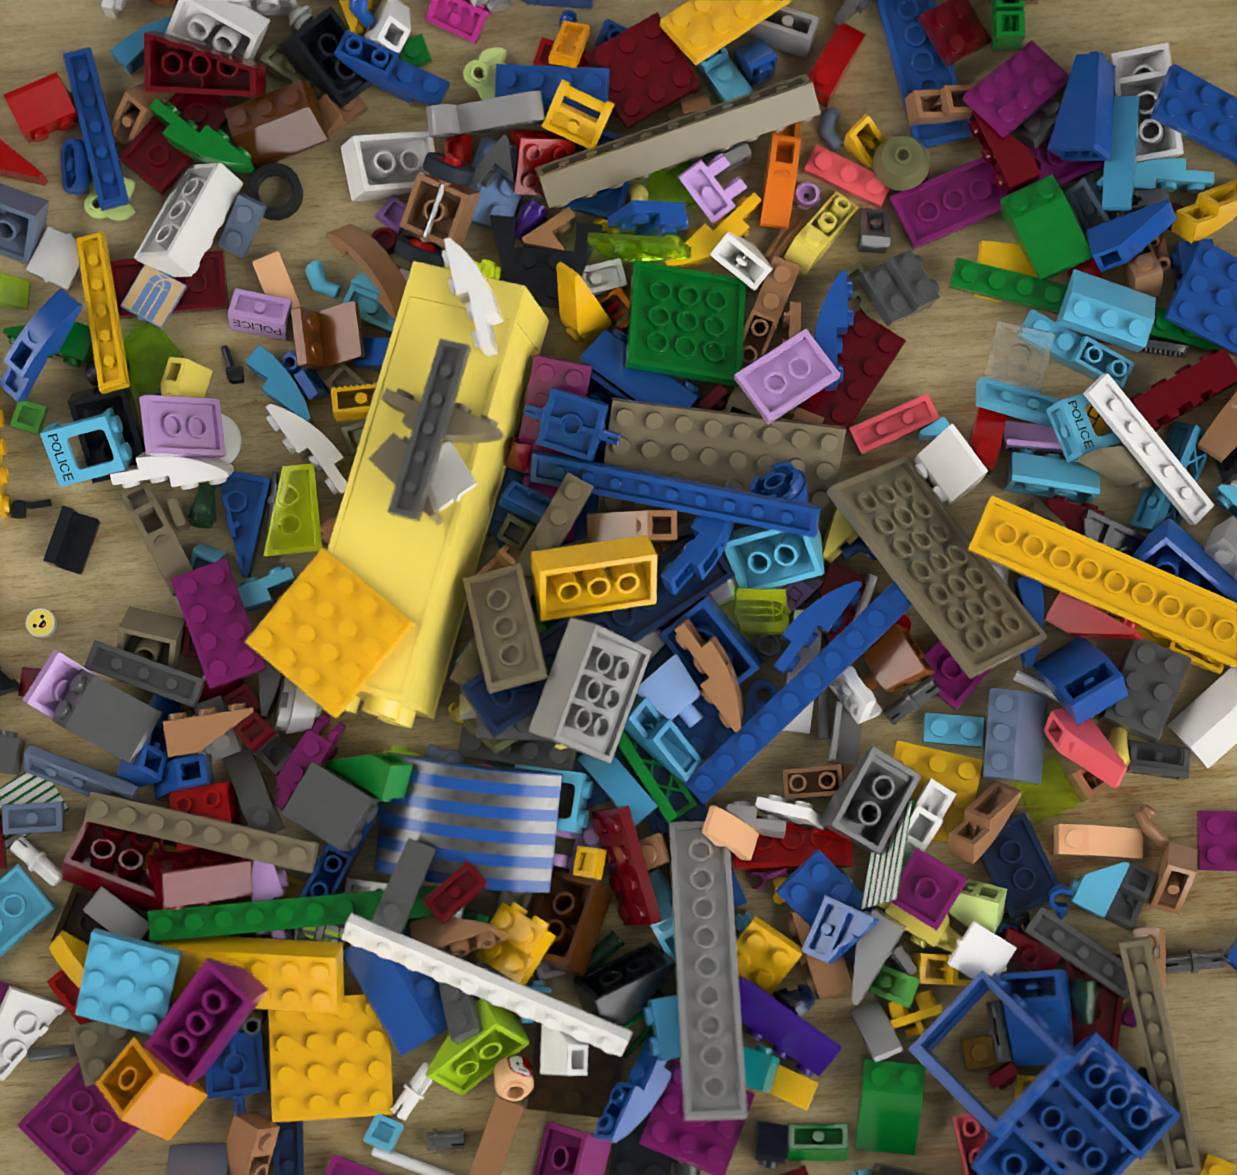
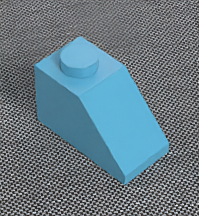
M1121 862L1081 875L1079 879L1074 878L1069 886L1072 895H1070L1067 903L1099 919L1105 918L1130 864Z

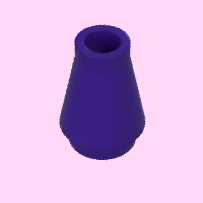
M529 198L527 203L523 202L517 217L515 237L522 241V237L539 227L547 219L545 216L548 210L531 198Z

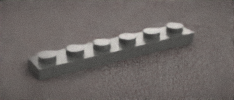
M439 339L388 508L390 515L420 521L471 351L470 346L467 344Z

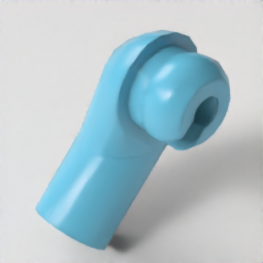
M313 260L306 267V276L311 288L316 292L336 299L341 286L326 280L324 264L319 260Z

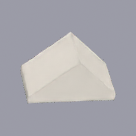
M727 232L710 253L714 259L754 291L773 269L753 243L730 232Z

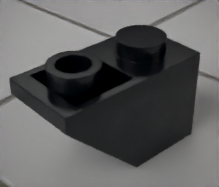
M757 1120L752 1157L754 1160H758L760 1167L777 1169L778 1164L785 1165L789 1126Z

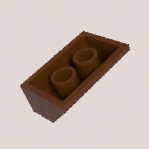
M302 80L224 110L232 138L237 146L243 147L252 156L250 161L254 170L262 165L275 163L330 141L315 89Z
M552 871L550 893L539 894L530 918L532 920L535 915L548 923L549 927L547 930L556 936L540 961L541 964L561 972L584 977L613 893L600 881Z

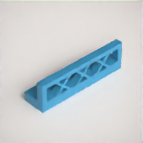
M1174 421L1165 444L1185 469L1187 465L1190 466V475L1197 483L1209 455L1201 449L1196 453L1198 438L1202 439L1205 431L1196 424ZM1152 481L1153 486L1144 490L1130 526L1138 531L1151 533L1164 522L1166 517L1168 519L1171 518L1176 524L1180 525L1183 516L1157 484Z

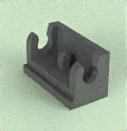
M1128 740L1130 763L1125 773L1177 780L1189 778L1191 751L1187 747Z

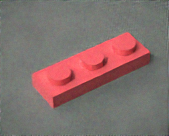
M816 145L804 168V173L878 209H881L890 191V188L878 180L875 172L819 145Z
M927 393L852 426L848 431L859 455L862 456L927 427L938 420L939 416Z

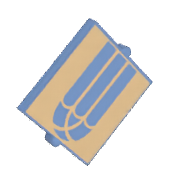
M144 265L120 307L136 315L139 321L145 320L162 330L187 289V285L166 273Z

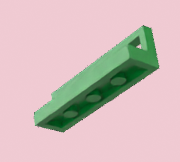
M622 731L617 746L649 797L657 805V809L667 825L698 806L683 781L671 772H669L668 786L657 784L652 776L654 766H663L655 762L654 758L652 761L641 759L636 751L638 743L635 741L633 747L629 740L633 738ZM645 764L651 765L650 772ZM673 779L679 788L671 787ZM661 789L667 790L666 797ZM670 791L683 793L689 804L675 812L668 801Z

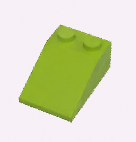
M483 998L475 1001L482 1031L459 1044L452 1042L449 1034L426 1071L428 1078L462 1096L493 1073L498 1061L505 1057L516 1055L530 1044L518 1015L502 1006H495Z

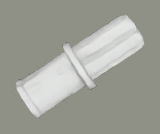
M24 836L19 837L20 842L16 840L12 844L10 851L28 865L29 871H35L50 885H57L62 880V871L46 858L47 853L44 851L40 852Z
M427 1062L422 1064L409 1084L405 1083V1090L390 1109L393 1114L398 1113L397 1117L406 1121L419 1099L423 1100L425 1098L423 1094L433 1081L426 1075V1071L430 1066Z

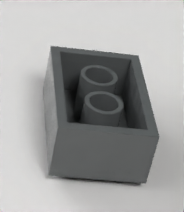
M1144 638L1141 640L1130 639L1118 668L1119 672L1123 675L1128 696L1100 712L1098 720L1113 727L1124 728L1128 733L1151 743L1159 740L1191 658Z

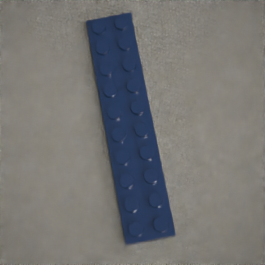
M692 533L657 556L656 604L578 615L571 618L599 625L637 643L733 579L735 573L724 558L720 556L703 581L693 574L675 595L667 591L661 578L663 570L669 562L675 561L682 553V549L688 541L695 539ZM565 617L538 635L548 677L570 617ZM484 672L461 686L460 691L493 738H496L536 711L548 678L489 693Z

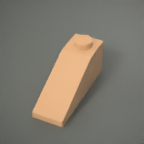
M1057 824L1054 826L1053 856L1143 859V831L1136 828Z

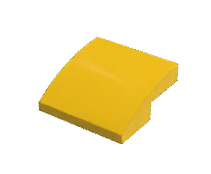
M994 241L979 242L977 263L1037 277L1018 244ZM974 294L973 296L975 298H980L996 303L1002 302L1000 300Z

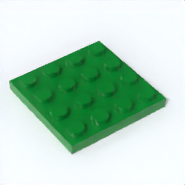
M635 260L632 264L625 368L739 386L734 380V376L742 370L746 284L737 277Z

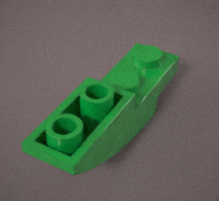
M157 98L149 106L153 115L167 126L162 132L166 140L179 151L204 164L222 163L232 172L252 173L254 170L250 161L252 156L243 147L238 146L235 148L229 143L230 138L219 128L214 131L206 125L201 130L190 119L186 122L178 116L180 112L171 103L166 102L163 104Z

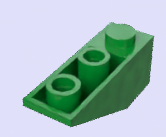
M75 321L58 354H50L48 358L52 359L53 355L64 358L63 362L75 368H79L80 364L84 366L90 364L94 355L89 326ZM26 325L3 329V333L10 339V344H14Z
M394 753L369 754L326 761L327 766L355 782V785L359 788L373 793L375 799L384 802H390L394 798L405 797L413 764Z

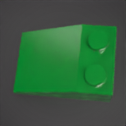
M1052 174L1000 199L1002 218L1040 282L1093 258L1091 249L1073 211Z
M862 1059L855 1150L915 1155L923 1100L924 1065L881 1060L875 1062L871 1059Z

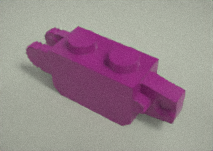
M326 712L320 716L312 730L307 729L276 778L279 781L276 788L280 791L272 804L282 811L310 764L316 762L326 765V761L333 760L337 754L338 748L336 745L346 729V724L339 722L335 725L325 740L321 735L331 719V715Z

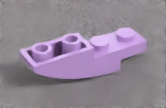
M254 860L252 867V902L277 900L276 897L284 895L286 892L285 886L289 885L284 868L279 870L277 865ZM292 929L271 931L273 939L295 940Z

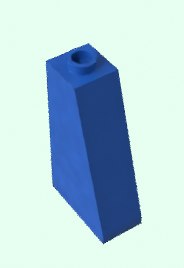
M1091 51L1089 54H1076L1048 145V150L1063 161L1110 160L1115 66L1106 59L1104 54L1096 51Z

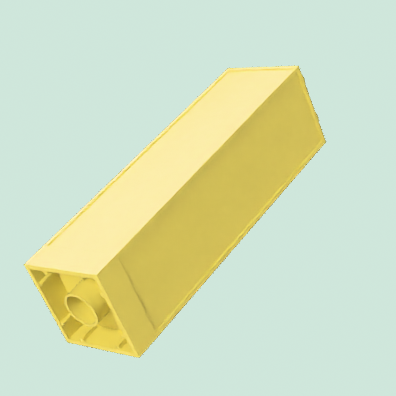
M413 261L327 549L330 554L415 623L343 712L356 715L360 701H364L362 711L378 716L377 719L382 722L407 729H412L416 715L432 720L435 718L468 604L463 578L474 576L477 573L507 469L505 463L510 437L516 438L526 403L534 355H540L549 324L548 318L526 286L485 277L495 295L503 318V323L492 325L498 354L486 356L481 348L477 349L474 344L472 331L476 330L474 320L469 319L466 303L463 304L457 295L453 296L450 291L448 278L452 277L451 269ZM439 339L467 344L471 348L455 403L457 402L472 410L471 415L479 419L482 415H485L498 422L497 427L504 435L501 440L486 443L452 442L478 484L462 495L460 501L455 500L439 511L442 522L437 525L424 511H422L419 522L390 515L388 508L395 484L369 458L393 433L401 440L405 436L410 439L412 430H409L401 422L405 414L389 407L381 398L386 388L397 392L398 388L412 394L414 396L413 401L420 403Z

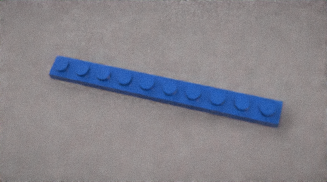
M536 450L532 453L531 482L560 487L567 473H570L594 486L591 494L815 538L817 535L821 508L818 505L599 462H589L583 459Z
M894 581L684 782L688 789L703 804H706L913 606Z

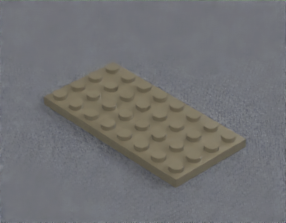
M612 398L608 430L620 433L621 438L619 439L618 446L606 442L604 464L726 488L728 485H731L736 490L750 492V485L757 475L761 479L765 474L772 471L771 465L781 462L792 463L794 468L802 471L806 476L808 504L821 506L818 529L821 534V541L824 540L831 521L834 502L826 492L832 485L837 484L846 433L845 426L780 418L767 424L762 416ZM598 495L596 511L597 513L671 510ZM677 511V522L679 524L691 522L692 525L697 514ZM735 522L733 530L750 525Z
M906 456L834 484L826 492L970 679L1041 644L1048 637L988 560L967 551L971 542L970 537Z

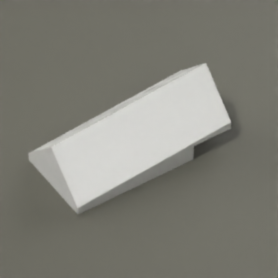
M1169 43L1112 53V64L1115 66L1114 85L1116 96H1140L1137 163L1154 159L1175 158L1184 154L1181 134L1150 117L1168 68L1172 65Z
M1233 667L1224 672L1167 724L1207 769L1237 743V669Z

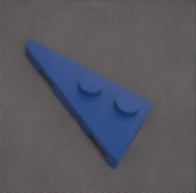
M234 471L227 478L226 482L220 483L221 497L226 509L229 530L234 541L237 553L236 558L242 577L251 578L272 479Z

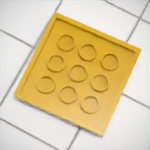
M322 547L245 642L328 713L338 718L415 623Z
M365 995L344 996L337 1013L268 1009L272 1122L375 1116L378 1113L381 1115H393L390 1111L393 1107L390 1038Z

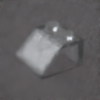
M998 320L983 377L1040 393L1043 388L1055 333Z

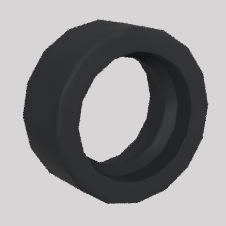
M268 163L260 166L252 173L248 180L247 194L251 198L263 203L258 195L261 183L272 176H281L287 179L292 187V195L289 201L283 206L276 208L267 206L263 216L268 220L280 221L291 217L298 211L303 200V189L298 175L292 168L282 163Z

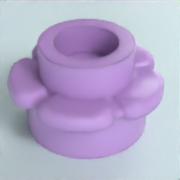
M800 183L794 191L793 201L797 202L798 207L803 210H808L810 207L814 208L820 202V190L813 183ZM808 194L809 198L806 199L804 195Z

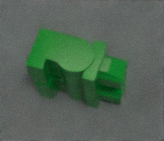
M991 0L992 50L1021 49L1022 41L1025 37V11H1023L1025 0Z

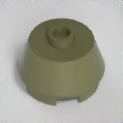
M895 135L887 138L877 147L873 157V169L878 180L886 187L897 191L909 190L921 184L928 175L930 156L926 147L918 139L908 135Z

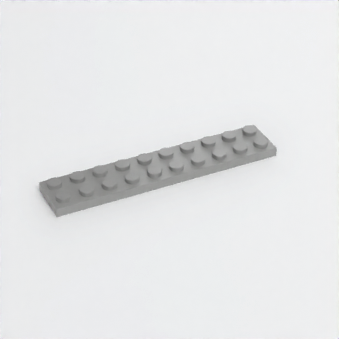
M705 821L670 822L668 824L671 860L670 873L684 1121L746 1119L747 1103L730 850L725 846H716L702 833Z

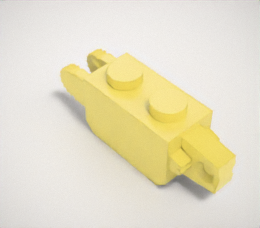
M890 901L875 905L883 910L884 913L907 926L905 932L911 935L909 941L922 949H925L926 946L930 948L936 946L953 954L958 946L957 941L962 939L957 932L948 926L950 922L948 914L936 931Z

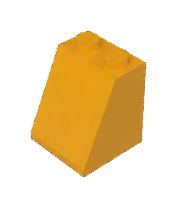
M134 1037L95 1084L121 1120L170 1141L208 1095L197 1080L187 1086L144 1047V1042Z

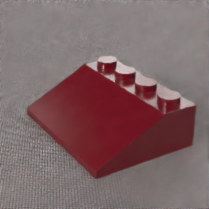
M84 821L62 862V880L97 892L102 886L125 904L146 912L168 910L163 908L155 897L148 865L146 870L142 869L146 855L152 849L154 842L159 843L158 849H154L153 854L167 853L168 851L162 849L164 845L177 847V844L166 839Z

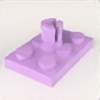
M805 329L736 373L734 380L763 419H765L766 423L770 424L839 379L841 374L808 330Z
M144 395L139 397L146 455L208 458L226 456L219 399Z
M54 649L22 700L53 719L56 707L66 697L72 679L79 674L81 669L98 678L100 677Z

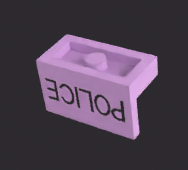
M235 288L228 310L230 329L286 341L288 337L286 325L292 301L290 299Z
M1006 421L1001 451L1016 452L1017 449H1028L1034 451V454L1039 455L1048 453L1060 455L1063 452L1054 428L1037 423Z

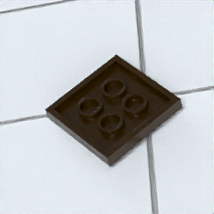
M537 1022L532 1060L534 1087L532 1092L528 1094L527 1109L601 1118L612 1090L617 1082H621L624 1052L620 1057L615 1054L606 1053L601 1048L587 1043V1076L540 1074L542 1023Z

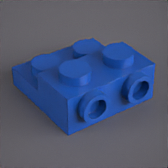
M632 200L607 217L608 228L619 229L622 233L634 232L636 241H646L648 245L661 244L665 238H672L677 234L678 230H685L688 226L685 203Z

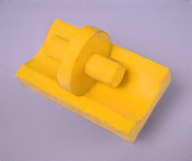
M930 990L914 995L919 1011L908 1014L907 1008L895 1002L887 1003L891 1019L889 1022L893 1029L913 1023L914 1027L904 1030L906 1038L914 1036L919 1038L929 1028L933 1021L922 1024L921 1020L943 1013L942 1005L936 1003Z

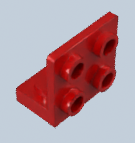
M511 129L510 141L518 148L513 192L522 195H543L535 167L573 155L575 142L552 131Z
M221 782L169 793L171 809L242 825L237 795L233 784L230 782ZM176 842L178 851L200 848Z

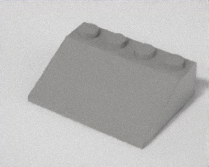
M570 617L529 732L611 764L652 651L599 625Z

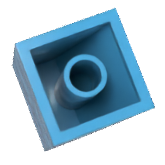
M677 995L648 1000V1007H644V1016L647 1026H652L654 1037L649 1039L652 1055H657L658 1061L681 1057Z

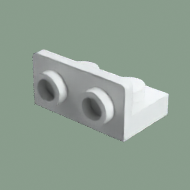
M851 665L829 685L857 724L880 715L882 709L877 704L872 691L864 685Z

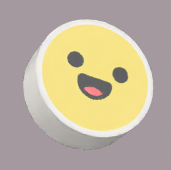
M38 608L31 611L27 616L26 628L30 634L37 638H47L55 632L57 620L55 615L49 610Z

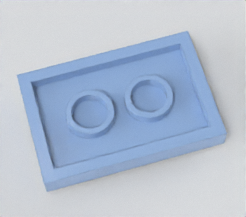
M482 136L472 164L474 168L478 166L497 143L496 140ZM509 145L514 178L518 148ZM495 172L496 178L488 188L483 187L479 191L481 195L471 221L472 224L493 230L490 216L515 217L523 197L522 194H515L513 192L514 184L498 172Z

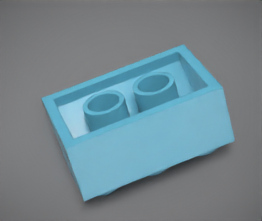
M1074 269L1055 324L1113 345L1139 352L1146 347L1154 323L1156 297Z
M1017 449L1016 452L1012 451L1008 457L1003 491L1052 498L1054 495L1069 498L1070 502L1091 503L1100 494V474L1081 464L1079 459L1067 463L1066 460H1062L1063 456L1048 453L1044 457L1034 455L1032 450Z
M750 525L733 530L724 549L740 589H772L824 574L822 541L819 529L815 538Z

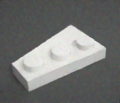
M9 986L0 1007V1080H4L28 1053L29 1047L49 1029L48 1026L56 1016L61 1015L65 1011L66 1007L63 1003Z

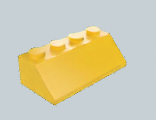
M648 535L531 552L532 582L540 621L656 604L657 553Z

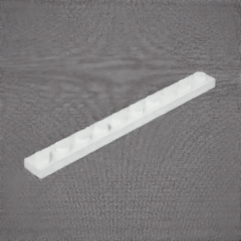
M352 913L346 922L342 939L355 947H362L376 953L381 958L393 960L412 971H419L433 977L438 982L447 983L459 988L466 994L483 998L495 1006H502L516 1012L523 1018H530L542 1023L549 1029L558 1030L573 1036L580 1042L592 1044L601 1048L606 1053L621 1057L629 1042L632 1031Z

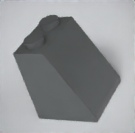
M81 669L79 674L72 679L66 697L56 707L55 716L52 721L133 765L162 712Z
M312 762L281 814L337 849L349 852L351 848L354 849L359 844L363 835L361 830L365 823L371 822L378 810L376 805L379 800L329 766Z

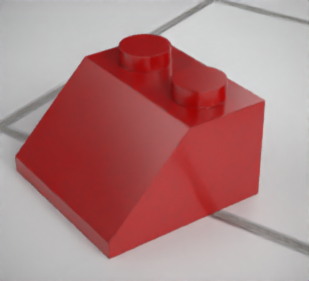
M57 72L4 94L5 100L21 132L29 143L41 142L47 139L49 134L58 130H69L79 122L77 110L69 91Z

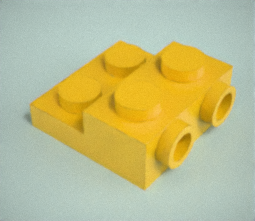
M502 902L489 924L503 932L507 939L497 942L492 947L481 948L476 957L512 981L525 986L556 936L547 930L549 924L534 915L532 920L527 918L525 915L528 911L520 905L512 902L511 906H508Z

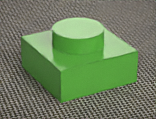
M27 400L20 401L16 405L10 426L40 436L49 409L47 406Z

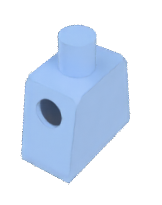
M674 654L639 685L635 697H647L662 718H670L673 721L679 716L689 728L693 727L703 718L701 713L692 704L701 696V693L677 654Z

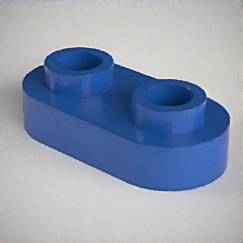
M67 138L61 148L63 189L66 193L73 195H82L90 184L87 165L88 156L85 143L81 139Z
M761 679L751 685L744 710V724L778 693L776 686L771 681ZM758 691H766L768 698L760 700L757 697Z

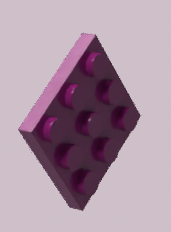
M672 1059L667 1069L672 1075L663 1093L651 1110L639 1144L712 1175H725L746 1119L684 1121L681 1063ZM746 1090L748 1115L755 1093Z
M79 1062L17 1125L66 1175H96L141 1129L121 1120L96 1084L88 1087L85 1086Z

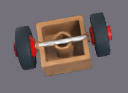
M428 152L423 162V169L425 171L417 173L400 227L420 235V238L407 235L399 236L394 251L410 264H413V261L443 267L442 250L444 249L431 241L445 247L444 239L451 238L459 246H463L481 192L466 186L471 185L476 170L473 166L450 153Z

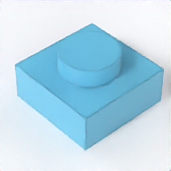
M378 1113L374 1116L363 1141L392 1154L404 1129V1124Z

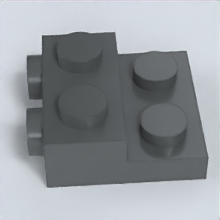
M911 249L889 258L884 264L863 273L858 278L887 327L931 307L940 298L937 282L934 279L928 278L923 270V259L919 255H914Z

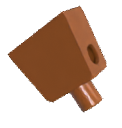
M894 624L864 655V660L871 670L860 679L871 691L881 685L885 691L896 693L934 674L935 671L908 629Z

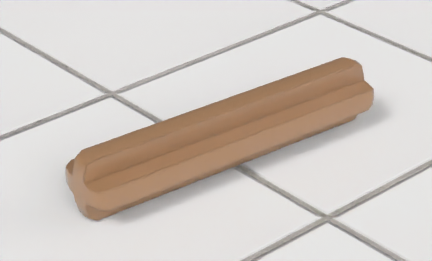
M791 215L788 230L782 229L764 254V257L770 264L774 256L782 258L804 226V221L798 216ZM764 280L757 287L756 290H759L762 287Z

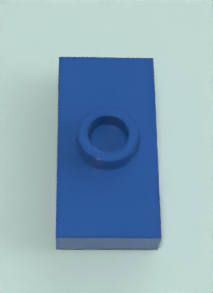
M511 480L501 495L498 505L538 524L552 499Z

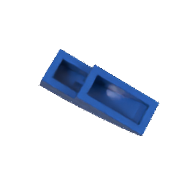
M1028 577L1019 578L1013 583L1016 596L1043 630L1044 594L1042 583ZM1040 644L1020 654L1024 670L1030 669L1034 665Z

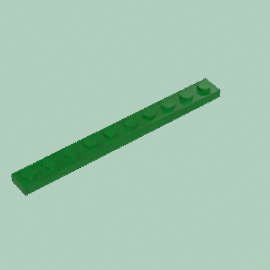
M956 258L954 261L949 288L1057 315L1068 287L1066 284L1050 280L1040 282L1037 277L961 258ZM1155 307V318L1149 335L1150 338L1185 345L1207 352L1212 349L1215 352L1222 350L1163 319L1167 309Z
M440 885L421 887L408 919L434 915L423 900ZM385 890L190 907L179 910L148 911L150 942L346 924L351 913L372 922Z

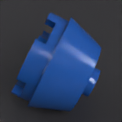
M789 462L771 465L772 471L765 474L761 479L757 475L750 485L751 493L808 504L806 476Z

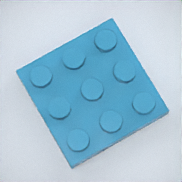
M95 928L91 933L75 1015L152 1035L171 1009L182 951Z

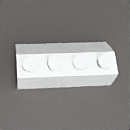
M222 163L189 165L176 182L134 258L173 277L192 276L198 270L200 260L205 251L211 247L213 237L218 228L225 222L226 214L231 205L236 201L243 182Z

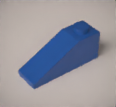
M153 694L148 705L162 712L159 720L134 764L132 765L121 759L117 772L118 777L140 788L161 781L168 756L163 721L169 720V714L179 713L181 703L157 694Z

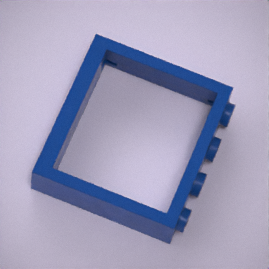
M982 970L908 1050L991 1135L1001 1138L1071 1064L1075 1057L1068 1052L1072 1047L1060 1035L1054 1038L1047 1031L1050 1025L1038 1014H1035L1033 1017L1025 1010L1029 1005L1018 994L1014 993L1011 996L1004 989L1007 983L995 972L991 976ZM989 989L1058 1055L999 1119L932 1052Z

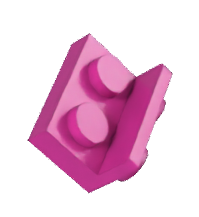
M432 0L424 20L475 44L478 43L488 17L492 16L493 11H490L486 4L473 6L470 0Z

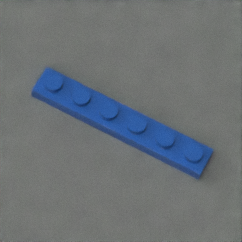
M89 47L65 53L63 57L100 208L104 211L128 205L130 201L93 51Z

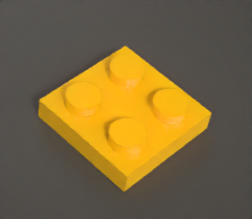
M755 915L736 939L738 975L743 976L770 996L803 954L801 946Z

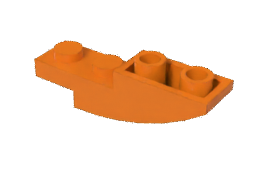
M796 122L788 125L786 129L780 132H770L767 167L763 182L760 226L788 230L799 162L801 123Z

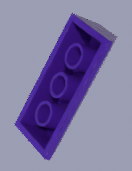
M743 976L739 977L741 1022L749 1027L746 1033L759 1042H762L764 1038L773 1044L771 1049L774 1053L784 1060L788 1056L798 1062L796 1068L808 1077H811L813 1073L820 1077L843 1047Z

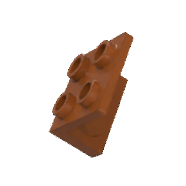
M350 301L318 312L301 307L291 310L298 366L320 371L365 356L358 302Z

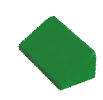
M848 1124L787 1125L789 1126V1161L848 1160Z

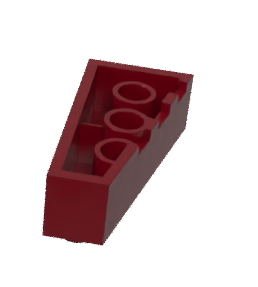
M157 30L144 33L145 91L258 97L266 94L265 64Z
M1225 348L1218 352H1215L1214 349L1199 357V363L1192 367L1190 364L1181 367L1175 372L1176 376L1168 380L1163 378L1150 387L1151 390L1143 394L1140 392L1129 399L1155 432L1237 384V366Z

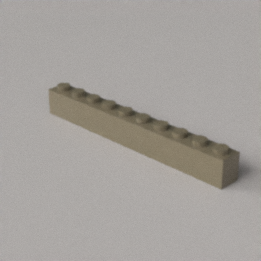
M806 74L535 167V171L548 207L561 208L568 205L574 199L593 197L600 190L619 188L626 181L645 179L652 172L661 169H674L679 165L678 163L687 160H700L707 153L713 151H726L733 144L742 141H754L760 137L759 135L768 132L776 133L783 131L788 125L796 122H809L814 116L820 115L821 112L813 82Z

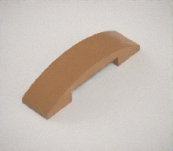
M347 224L328 232L326 237L343 257L350 254L378 288L380 293L377 300L395 320L407 282L389 254L369 234L352 224Z

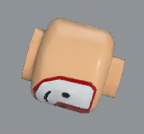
M513 1055L505 1057L496 1063L493 1070L495 1088L501 1097L510 1101H519L532 1092L534 1087L532 1067L527 1059Z

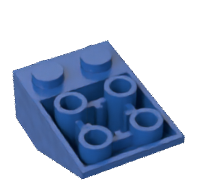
M1086 638L1072 640L1032 666L1077 725L1082 724L1128 696L1123 675L1111 660Z
M1048 970L1001 974V978L1007 983L1004 989L1011 996L1014 993L1018 994L1029 1005L1025 1010L1033 1017L1035 1014L1042 1017L1050 1025L1047 1031L1054 1038L1060 1035L1074 1048L1068 972ZM1003 1002L1015 1066L1049 1065L1058 1055Z

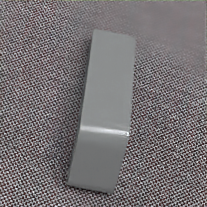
M541 91L523 92L459 105L439 104L426 107L430 137L440 139L464 133L474 135L539 123L545 120Z

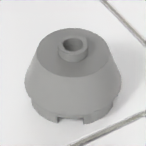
M285 677L282 680L278 695L279 701L277 714H275L274 729L283 730L285 734L304 732L307 729L311 730L314 719H319L321 706L312 698L305 696L306 693Z

